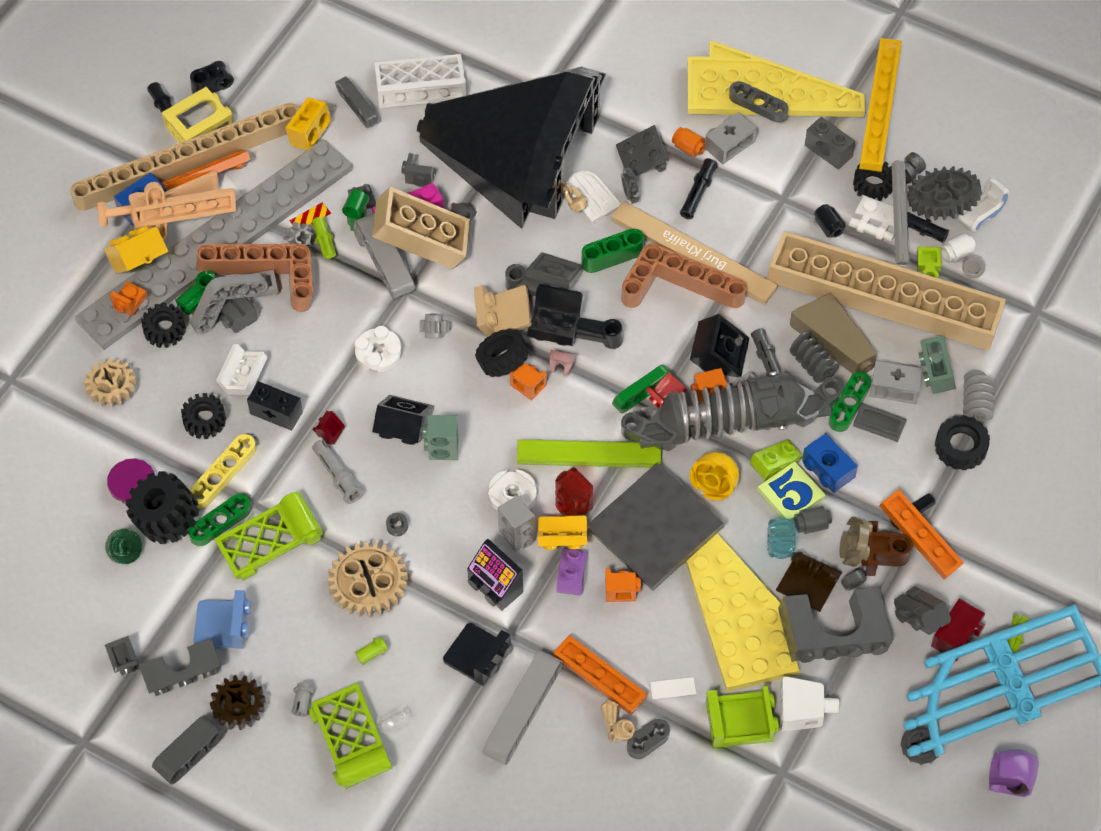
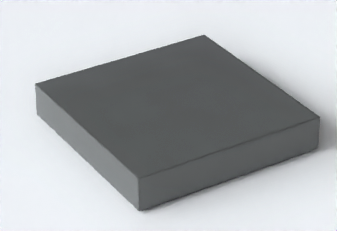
M542 252L526 269L525 276L569 290L582 274L584 266Z

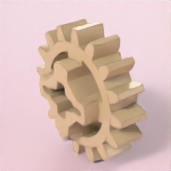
M108 358L107 363L99 360V366L91 365L92 372L85 373L87 379L84 380L87 396H91L92 402L98 400L100 406L108 402L109 406L112 407L115 401L121 405L122 398L130 399L128 392H135L134 385L137 382L134 370L129 368L127 362L122 364L119 358L115 362Z

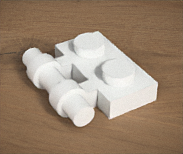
M863 196L855 211V218H851L849 226L856 228L860 233L867 232L875 235L876 239L881 241L885 239L892 242L894 238V233H892L894 232L893 206Z

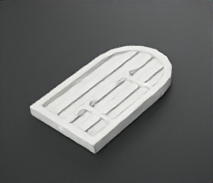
M580 171L570 176L567 181L570 187L577 188L580 194H583L586 198L585 203L587 206L581 211L592 224L616 211L621 204L595 173ZM574 192L573 195H570L571 199L576 197Z

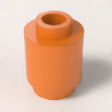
M679 127L673 134L672 143L675 144V147L691 157L700 156L706 148V144H704L705 138L690 129Z

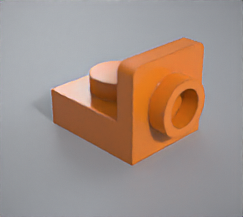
M128 281L118 293L114 291L110 293L113 308L119 313H126L130 316L136 312L148 296L146 290Z

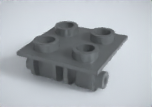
M655 125L616 144L623 167L631 168L635 177L652 168L658 170V172L666 170L668 157Z

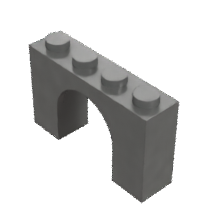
M879 587L854 590L849 604L855 622V632L847 636L830 635L817 625L807 594L783 596L778 610L791 661L807 663L814 659L824 658L825 660H833L841 656L855 658L862 654L872 653L873 655H881L887 652L893 642V637Z

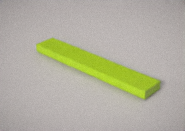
M517 441V465L652 468L658 463L661 466V449L656 447L641 449L640 443Z

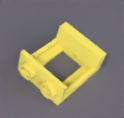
M205 87L163 111L162 117L164 126L181 143L211 132L224 123L226 125L232 124L233 114L227 106L224 107L221 104L216 93H211ZM206 101L215 113L187 129L177 116Z

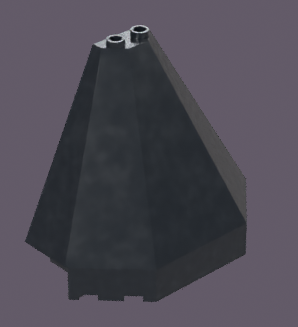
M581 66L434 104L427 103L423 120H419L417 125V132L420 133V143L521 229H523L530 212L556 219L563 203V160L582 116L584 117V132L592 134L599 119L600 88L606 73Z

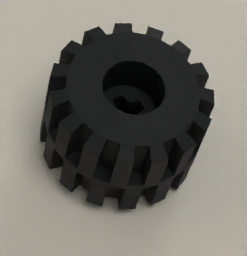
M159 471L157 476L153 472L147 474V479L144 481L139 479L136 482L138 486L135 489L131 488L129 491L131 498L126 499V506L129 508L126 511L131 522L150 541L155 543L157 540L159 544H166L167 540H170L174 543L178 541V536L182 535L185 537L189 533L187 531L189 527L195 526L196 521L193 518L199 516V509L196 507L199 505L198 501L187 486L173 473L168 475L165 471Z

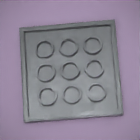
M658 463L587 524V529L635 573L637 577H640V580L652 591L724 528V523Z

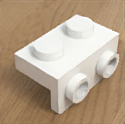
M233 344L217 377V383L228 395H250L267 360L266 354L263 351H244L239 344Z

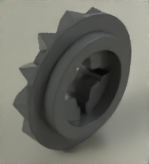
M624 168L621 174L622 186L627 200H630L633 204L639 201V187L633 170L631 168Z
M917 726L915 729L907 730L902 736L900 746L903 755L909 759L910 763L916 762L921 766L926 763L932 764L934 760L939 758V756L935 757L933 749L910 757L907 749L917 745L920 737L923 742L930 740L927 726Z

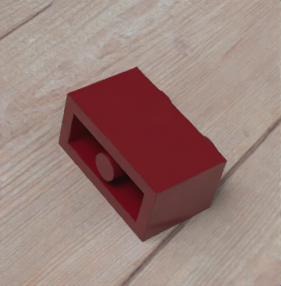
M959 598L949 612L951 621L945 626L939 627L933 637L931 647L943 653L971 643L970 641L974 635L979 637L986 625L982 623L985 613Z

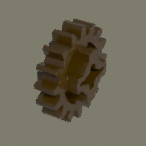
M234 675L233 681L229 682L227 678H224V686L216 685L218 693H211L213 701L210 702V707L213 710L214 719L219 718L221 726L227 722L230 730H232L234 725H238L239 730H242L243 724L246 723L251 727L252 719L260 720L258 712H265L263 704L266 703L265 695H262V687H257L255 679L248 682L246 675L243 676L242 680H238L237 675ZM252 695L255 698L254 705H251L250 702L252 700ZM223 699L225 700L224 709L221 708Z

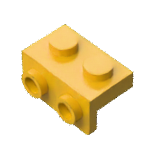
M586 515L538 517V546H543V549L554 550L558 549V546H568V549H581L582 545H587Z

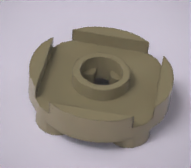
M853 516L846 524L851 525L848 532L843 531L839 554L840 558L845 559L842 562L844 565L855 567L861 560H867L869 557L870 547L867 545L873 525L864 518Z

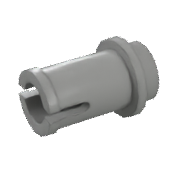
M300 682L297 683V687H294L293 690L295 698L291 713L295 716H301L302 713V716L305 717L308 715L310 696L313 695L314 691L312 690V685Z

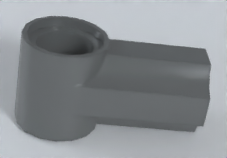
M512 264L505 271V286L507 290L525 285L528 288V294L536 297V289L539 284L551 286L550 284L526 277V270L520 264Z

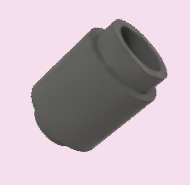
M824 506L800 510L798 514H794L795 527L798 533L809 534L827 530L829 524L832 523L830 511L828 509L825 510Z

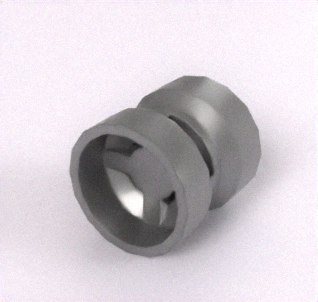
M914 152L908 154L904 159L906 183L912 182L916 178V174H920L926 169L923 158Z

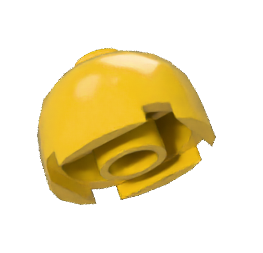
M718 451L708 452L696 460L690 469L689 478L695 490L699 488L705 492L702 496L714 501L727 499L735 490L739 482V469L735 461L727 454Z

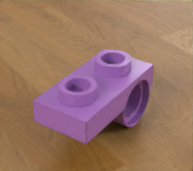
M563 548L556 593L582 594L587 551Z

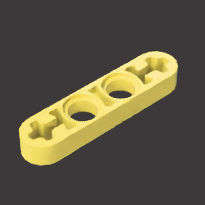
M242 434L236 437L190 488L194 496L200 497L203 494L204 499H197L199 505L196 507L199 510L205 509L255 454L256 445L252 436ZM249 444V448L244 447V448L241 450L240 445H244V446H245V445ZM233 459L236 461V464L231 468L223 466L224 461ZM212 476L221 478V481L216 485L208 483L209 478Z

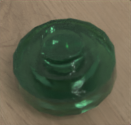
M119 528L108 536L105 550L111 561L117 564H130L140 556L142 542L135 531Z

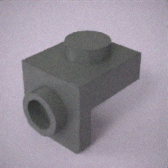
M409 153L407 161H403L401 173L405 174V183L418 187H424L433 183V167L414 164V154Z
M129 636L105 644L115 673L120 671L121 676L136 671L134 666L139 663Z

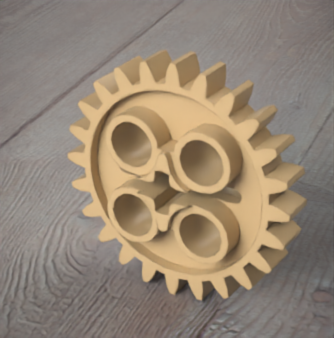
M367 541L364 542V547L361 548L358 543H355V550L345 547L346 555L338 553L339 561L332 560L333 568L328 569L330 577L327 578L328 585L330 586L329 592L333 594L335 603L340 601V609L348 606V614H352L354 610H357L358 617H361L363 612H367L368 617L371 618L372 611H376L381 616L382 608L389 612L390 603L397 606V597L404 598L403 590L407 589L406 581L408 580L406 564H402L401 556L395 557V549L387 552L386 544L380 549L376 541L372 547H369ZM361 561L366 565L368 577L372 581V588L376 595L375 597H372L370 594L369 586L360 564ZM374 563H380V564H381V565L378 566V567H372V566H371V565L374 564ZM351 570L358 571L355 574H348ZM381 584H388L385 588L378 587ZM358 591L365 592L362 595H355V593Z

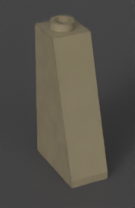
M831 292L791 312L790 326L800 334L810 331L812 333L810 338L816 337L818 340L816 345L822 344V351L827 350L829 352L828 356L833 357L837 363L850 373H867L874 368L877 357L876 351Z

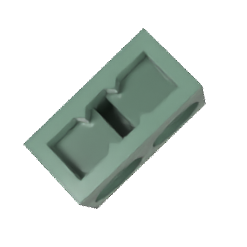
M428 415L427 424H423L424 451H428L429 460H458L457 415Z

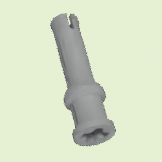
M324 439L316 441L312 449L332 476L333 485L341 491L345 503L351 504L358 501L364 491L360 486L356 485L352 473L343 468Z

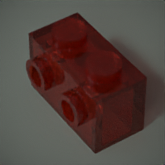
M573 466L568 471L561 472L555 480V506L563 515H586L593 509V485Z

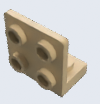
M483 285L474 287L477 327L487 337L502 329L520 330L531 326L528 288L525 285L495 295L488 292Z

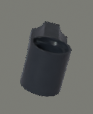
M581 317L577 324L576 338L600 342L606 348L616 349L623 343L622 324L616 319H609L603 322Z

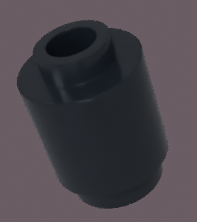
M824 204L816 209L814 212L815 221L826 237L835 238L840 236L844 231L845 222L835 208L829 204Z

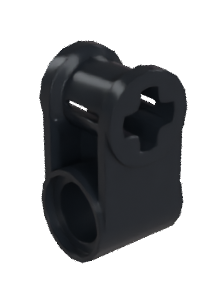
M215 61L210 65L195 69L190 74L192 94L205 87L211 93H215L229 88L234 82L233 76L226 71V65L223 61Z

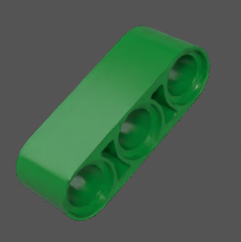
M633 228L586 244L581 251L583 270L588 273H595L638 258L644 248V234L641 230Z

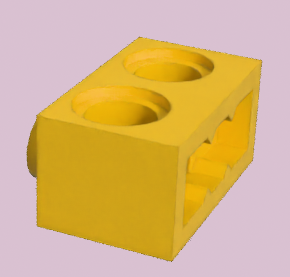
M310 97L306 98L285 127L291 146L302 150H310L331 122L326 102Z

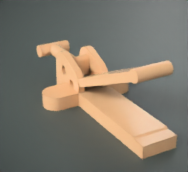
M211 171L166 192L163 191L159 183L150 182L145 186L144 192L132 193L129 196L130 205L107 209L105 202L97 203L100 226H107L108 218L130 214L135 228L148 225L149 228L157 226L163 240L166 239L168 234V222L236 211L235 191L233 188L218 189L216 171Z

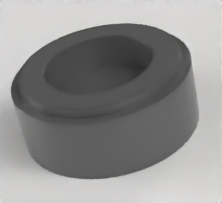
M857 570L843 578L841 584L845 590L850 591L862 585L866 581V576L862 570Z

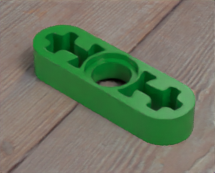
M659 365L621 391L613 399L612 405L620 413L627 412L650 396L646 391L648 387L654 389L669 372L671 374L672 372L665 365Z
M856 372L848 380L840 400L833 407L832 414L829 417V426L832 430L837 432L846 431L852 423L870 389L871 379L866 373ZM860 381L863 382V384L860 385L858 392H856V383L858 384ZM845 398H853L856 404L848 406L843 400ZM843 411L845 413L844 420H841L840 423L836 422V419L840 418Z
M244 494L233 495L197 520L195 526L189 527L188 530L191 542L196 546H205L247 517L251 512L249 498ZM236 504L244 505V508H243V509H240L239 507L236 508L235 505H236ZM219 515L227 518L226 522L221 525L213 522L214 518ZM196 532H204L205 535L202 537L200 535L196 536Z

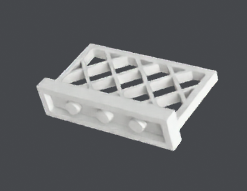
M461 54L375 63L379 108L437 103L466 95V82ZM448 63H458L453 68L447 66ZM426 65L435 66L432 70L425 68ZM405 67L413 68L409 73L403 70ZM385 69H390V70H392V71H391L390 73H388L387 75L384 74V73H382V72H380V70H385ZM440 70L447 72L444 76L436 74ZM418 72L425 74L421 79L414 76ZM397 74L403 76L399 81L393 78Z

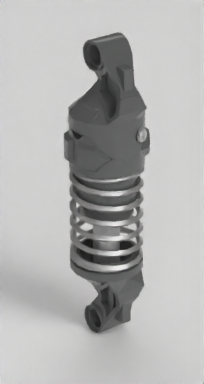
M778 371L769 372V376L761 375L757 378L744 380L742 384L738 381L734 387H730V384L727 383L721 391L715 385L714 392L710 393V395L707 388L704 387L702 389L704 404L698 405L697 393L694 389L691 391L693 406L687 407L683 391L680 394L678 392L668 393L660 408L651 419H646L635 412L626 413L621 420V434L625 439L640 443L641 449L656 447L661 450L670 451L676 445L686 443L689 434L694 441H697L700 437V431L704 438L709 439L712 431L717 437H720L723 430L728 435H731L734 430L742 434L745 428H749L751 431L770 430L776 427L778 430L787 429L788 425L793 424L805 427L819 417L831 416V407L840 400L843 385L839 379L829 377L813 391L795 381L787 373L778 374ZM833 388L837 393L830 395L825 389ZM635 423L638 427L630 430L625 425ZM703 423H707V433L704 429ZM691 425H696V434H694Z

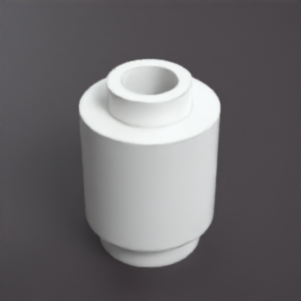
M966 233L960 234L944 242L943 246H941V256L945 262L955 263L974 254L976 243L972 236H968Z

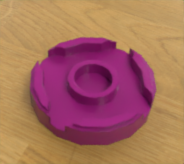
M136 458L125 459L118 462L110 470L107 477L108 489L113 498L126 504V499L131 498L129 491L131 488L135 489L138 486L136 482L139 479L144 481L147 479V474L154 473V471L144 460Z

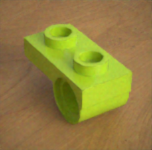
M787 439L754 453L750 465L766 481L794 461L799 463L803 456Z

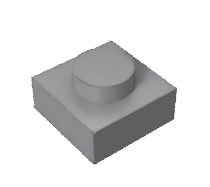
M274 270L258 272L267 281L268 287L256 298L278 294Z

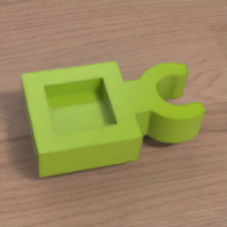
M917 247V271H922L923 274L939 278L941 247Z

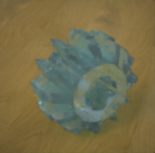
M776 518L769 521L767 527V550L771 558L786 559L793 556L796 534L792 519Z

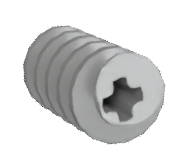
M972 370L964 375L963 385L964 416L973 417L978 422L990 420L994 415L992 412L994 407L992 403L994 400L992 395L994 392L992 387L994 380L986 376L982 371Z

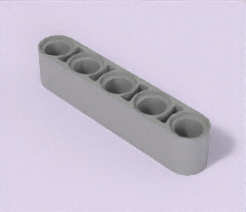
M541 650L537 652L489 735L482 753L505 765L508 764L559 675L563 665L562 660Z

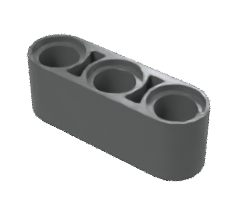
M201 716L156 757L152 768L171 785L175 784L222 740L224 732L207 716Z

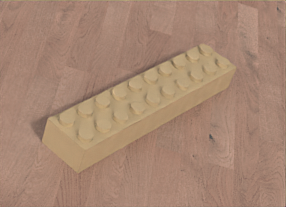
M783 231L768 271V280L779 286L817 298L831 292L840 305L990 351L1006 299L786 231Z

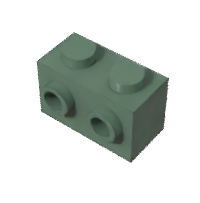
M944 336L920 341L923 352L918 354L921 366L926 365L927 372L923 373L926 387L931 386L933 394L956 389Z

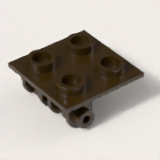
M794 552L791 558L792 562L777 586L776 591L785 596L807 594L811 608L821 612L842 572L802 552Z

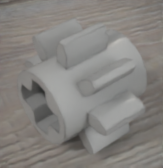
M293 222V227L285 228L286 237L283 240H287L289 244L311 245L310 240L313 233L307 230L309 225H300L297 222Z
M425 314V320H420V332H425V338H442V332L448 331V320H442V314Z

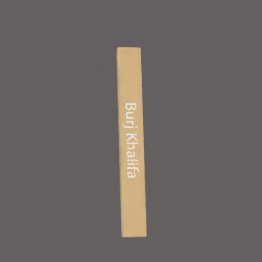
M625 201L620 204L611 216L612 222L627 230L633 228L641 230L644 234V239L652 244L659 245L743 280L746 284V295L763 305H766L777 290V284Z

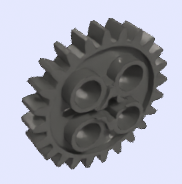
M943 166L940 171L937 168H934L932 173L925 171L926 176L918 175V180H912V185L908 186L909 191H907L909 207H912V211H917L918 216L925 214V219L933 216L934 220H937L938 217L946 220L947 216H951L954 219L957 213L963 216L964 210L972 211L971 206H977V201L981 200L980 195H982L980 179H977L976 174L971 175L970 170L964 172L962 167L955 170V166H952L950 170Z

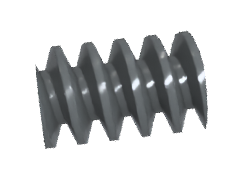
M805 331L794 340L790 347V353L798 363H801L803 369L807 370L810 376H813V380L816 383H822L826 378L832 377L837 372L839 365H833L835 359L833 357L827 358L829 352L827 350L822 351L823 345H816L817 338H810L812 333Z

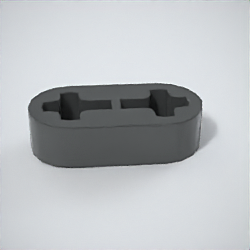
M654 719L636 731L627 741L628 754L634 759H642L666 743L670 736L669 724L663 719ZM654 728L658 730L663 729L662 736L657 733L651 737L654 734ZM634 743H643V750L639 748L634 750Z

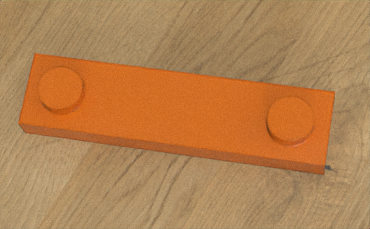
M241 149L160 183L168 191L211 171L219 173L231 167L233 169L245 166V162L249 161L250 158L248 152Z
M899 489L879 505L900 531L911 539L914 547L943 580L964 564Z
M570 635L553 652V656L562 660L563 665L608 699L619 704L618 706L628 714L632 715L646 700L647 693Z

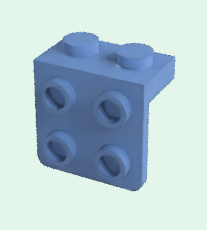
M235 590L234 601L201 600L198 602L194 644L211 638L215 648L243 649L244 638L248 637L249 624L246 622L247 615L251 613V600H247L245 590Z

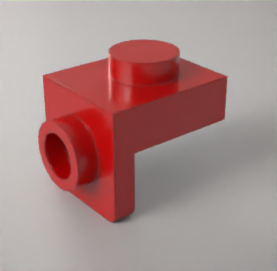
M669 372L654 389L648 387L646 391L651 395L649 400L657 408H660L668 393L678 392L680 394L681 391L685 393L688 389Z

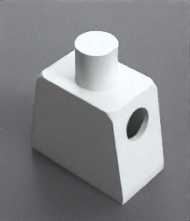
M783 677L781 684V731L821 727L823 725L824 713L838 714L839 698H824V685L822 683Z

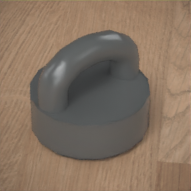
M453 202L451 204V212L466 217L470 221L473 219L474 211L469 204L463 202L458 204Z

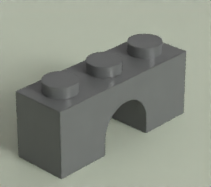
M210 638L187 647L190 662L187 668L182 671H173L168 668L163 656L140 664L139 667L149 694L154 692L155 696H159L170 691L168 686L178 683L179 687L194 683L193 677L201 674L203 678L218 674L217 668L222 666L212 639Z

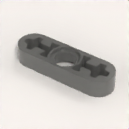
M346 76L335 81L340 96L363 125L369 128L377 124L378 118L376 113Z
M741 81L731 84L729 98L733 103L774 122H782L787 118L788 105L785 101ZM762 99L765 103L756 105L753 103V100Z

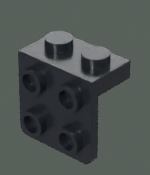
M539 284L536 289L534 314L531 326L527 330V337L538 341L555 342L562 346H572L576 338L577 324L581 314L582 293Z
M468 623L443 656V662L484 686L487 680L496 673L501 660L508 656L512 645H510V634L501 629L497 637L478 626Z

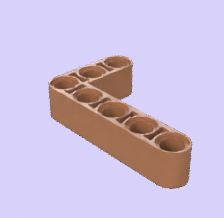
M205 244L197 249L196 268L199 272L208 270L214 274H253L274 270L275 274H289L292 308L298 312H305L311 307L313 285L311 256L307 246L303 244Z
M648 244L642 249L623 281L621 293L622 303L626 307L635 308L641 304L655 278L659 277L728 307L739 308L745 302L746 284L739 278L656 244Z

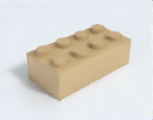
M389 187L376 200L372 237L453 269L466 257L470 219Z

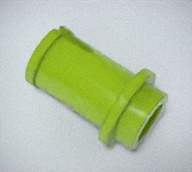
M374 637L371 643L358 651L356 650L354 653L363 666L376 656L384 655L388 648L381 637L377 639Z

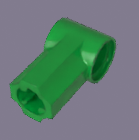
M352 189L342 208L343 214L347 216V223L351 231H353L356 220L367 216L366 206L369 196L359 189Z
M208 270L198 273L195 279L196 282L175 300L176 304L185 314L191 315L196 310L206 285L215 279L216 275Z

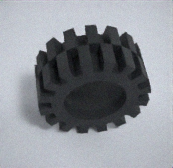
M885 161L882 172L859 169V164L855 170L853 180L854 191H857V195L859 197L861 195L867 196L872 199L877 198L878 201H882L883 197L885 199L888 198L893 190L892 166L888 167V163ZM871 176L878 177L883 182L872 184L866 181V178Z
M162 303V307L155 304V309L149 307L147 309L148 313L144 312V319H141L145 339L153 346L156 343L158 348H161L162 344H164L165 348H168V343H172L174 346L176 345V339L180 342L182 340L181 335H185L186 329L180 309L178 307L174 308L173 304L167 307L166 303ZM161 321L172 322V326L166 330L155 329V325Z
M203 393V397L195 394L196 399L188 398V403L184 402V409H181L184 428L192 437L195 434L197 439H200L201 435L204 436V439H208L209 434L213 438L216 436L215 431L220 433L222 427H225L226 424L223 404H221L219 398L215 399V395L211 394L208 398L207 393ZM201 411H210L213 414L207 421L195 420V415Z

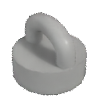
M974 254L967 256L962 265L963 273L969 278L975 279L980 277L985 271L984 259Z

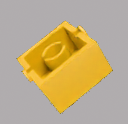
M148 225L129 231V237L124 235L108 241L110 246L103 248L115 274L129 271L144 263L149 264L152 262V259L168 252L157 226L149 228Z

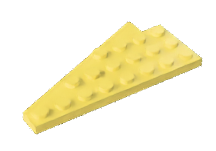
M709 41V57L688 56V114L735 115L739 112L742 115H759L730 100L729 89L731 84L741 81L785 101L788 105L787 116H865V98L863 93L732 47ZM762 99L753 100V103L756 105L765 103Z
M717 533L686 561V565L726 692L783 679V677L799 675L800 670L797 661H791L778 610L780 602Z

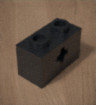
M259 381L247 398L251 415L291 431L303 413L300 397Z

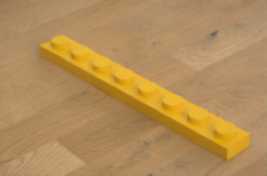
M880 38L859 169L882 172L902 45L900 40Z

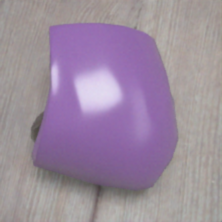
M1020 749L997 751L993 756L990 766L989 790L1021 797L1031 795L1037 779L1038 758L1030 752Z

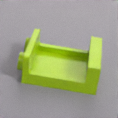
M762 686L760 692L718 696L717 690L707 691L706 708L713 748L774 742L775 732H779L777 717L772 715V709H775L773 693L769 694L768 686Z

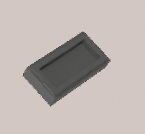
M862 403L853 426L898 442L907 419Z

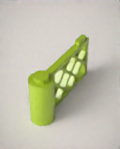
M292 492L284 496L276 506L214 540L236 579L242 578L244 581L255 575V570L301 544H316L320 541L323 530L301 493ZM278 513L281 517L279 526L268 525V519ZM249 528H260L257 539L245 536ZM265 529L276 532L273 542L261 540ZM281 533L289 534L294 539L285 545L278 543ZM231 538L238 540L235 550L226 549L222 543ZM243 541L255 543L251 554L240 552ZM259 545L271 547L269 554L265 556L256 555ZM237 557L248 558L247 566L237 570L235 567Z
M358 683L311 702L313 708L308 710L313 723L319 722L337 770L332 773L338 787L343 785L347 789L393 769ZM357 693L358 699L354 706L343 703L346 696ZM327 704L335 706L331 716L321 714L319 708ZM340 708L351 711L346 722L336 719ZM356 713L366 716L362 727L351 724ZM333 723L343 726L339 737L329 734ZM348 729L359 732L355 742L344 739ZM364 734L373 736L376 740V743L367 747L360 745ZM341 744L352 747L348 755L338 758L337 752Z

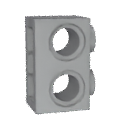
M518 495L498 507V526L502 536L515 552L521 548L529 547L535 540V516Z

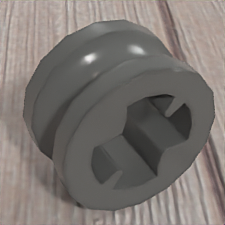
M398 512L389 515L386 520L388 533L396 537L404 535L408 530L406 516ZM401 521L402 527L398 526L396 529H393L392 522L397 523Z

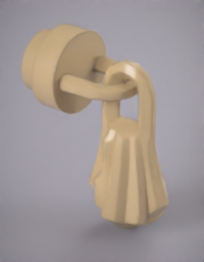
M563 180V195H565L568 201V206L575 212L583 210L587 206L585 203L586 198L583 194H580L577 188L570 187L567 181ZM574 192L576 197L571 199L570 195H573Z
M607 700L601 705V712L607 726L609 740L615 742L617 739L621 741L630 739L635 731L633 723L625 719L617 722L619 704L612 700Z

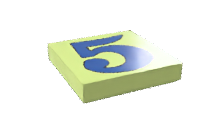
M795 461L757 487L760 495L787 524L794 521V514H798L800 510L813 508L826 497L825 493Z

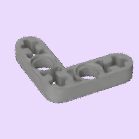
M260 273L218 277L211 280L206 286L192 316L191 326L197 334L209 332L214 326L227 299L259 296L267 289V281Z

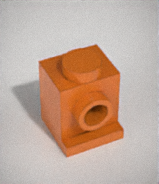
M526 363L518 367L514 372L509 373L510 386L531 401L547 385V373L545 371L539 373L534 366L527 365Z
M720 368L694 374V381L690 388L691 391L692 389L696 391L698 402L704 401L702 392L704 387L707 388L710 395V393L714 392L715 385L721 391L727 383Z
M610 568L605 569L606 602L636 601V592H641L640 577H636L635 573L628 571L611 573Z

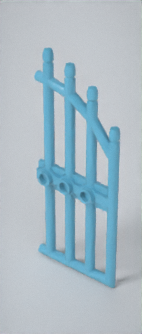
M1076 604L936 655V657L933 656L924 661L926 668L935 667L937 664L942 665L932 684L919 688L917 691L909 692L906 698L909 702L929 696L927 711L925 714L915 717V719L907 720L903 723V727L905 730H912L917 726L920 727L927 724L930 740L911 746L907 749V753L911 757L933 749L935 757H938L945 753L943 745L1014 718L1018 725L1025 724L1042 716L1039 709L1101 686V656ZM1071 617L1076 628L1075 631L1012 653L1007 642L1008 639ZM1077 640H1082L1087 651L1086 654L1023 676L1018 662ZM981 649L984 650L989 663L946 678L956 658ZM1093 663L1098 674L1097 677L1034 700L1028 687L1029 685L1085 664ZM991 672L995 673L1000 686L937 709L940 691ZM1005 695L1011 709L943 735L939 734L937 720Z

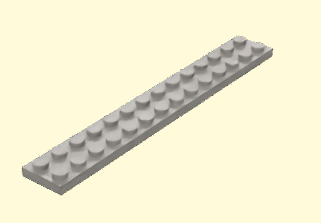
M324 139L320 140L310 150H306L235 201V212L217 214L169 248L167 253L155 258L151 263L74 316L75 321L103 350L107 349L140 325L141 319H144L143 314L144 312L148 313L147 309L149 307L155 309V304H158L159 307H162V303L169 304L196 282V276L200 273L196 268V254L200 246L205 244L253 243L351 172L352 165ZM127 281L146 290L148 295L132 316L116 311L110 299V293L112 291L118 293Z

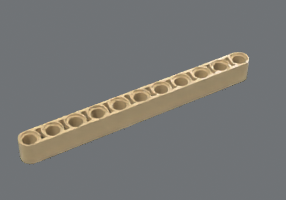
M285 103L74 183L70 189L74 206L78 210H89L97 207L99 202L107 203L113 201L115 195L149 173H152L159 182H162L238 150H247L287 135L285 127L296 114L299 107L294 103Z

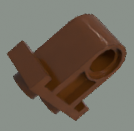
M868 521L872 523L873 528L867 545L870 547L869 557L867 560H861V566H865V576H875L878 565L896 567L905 565L909 561L913 546L911 539L901 533L877 532L878 521ZM895 548H900L903 552H898Z

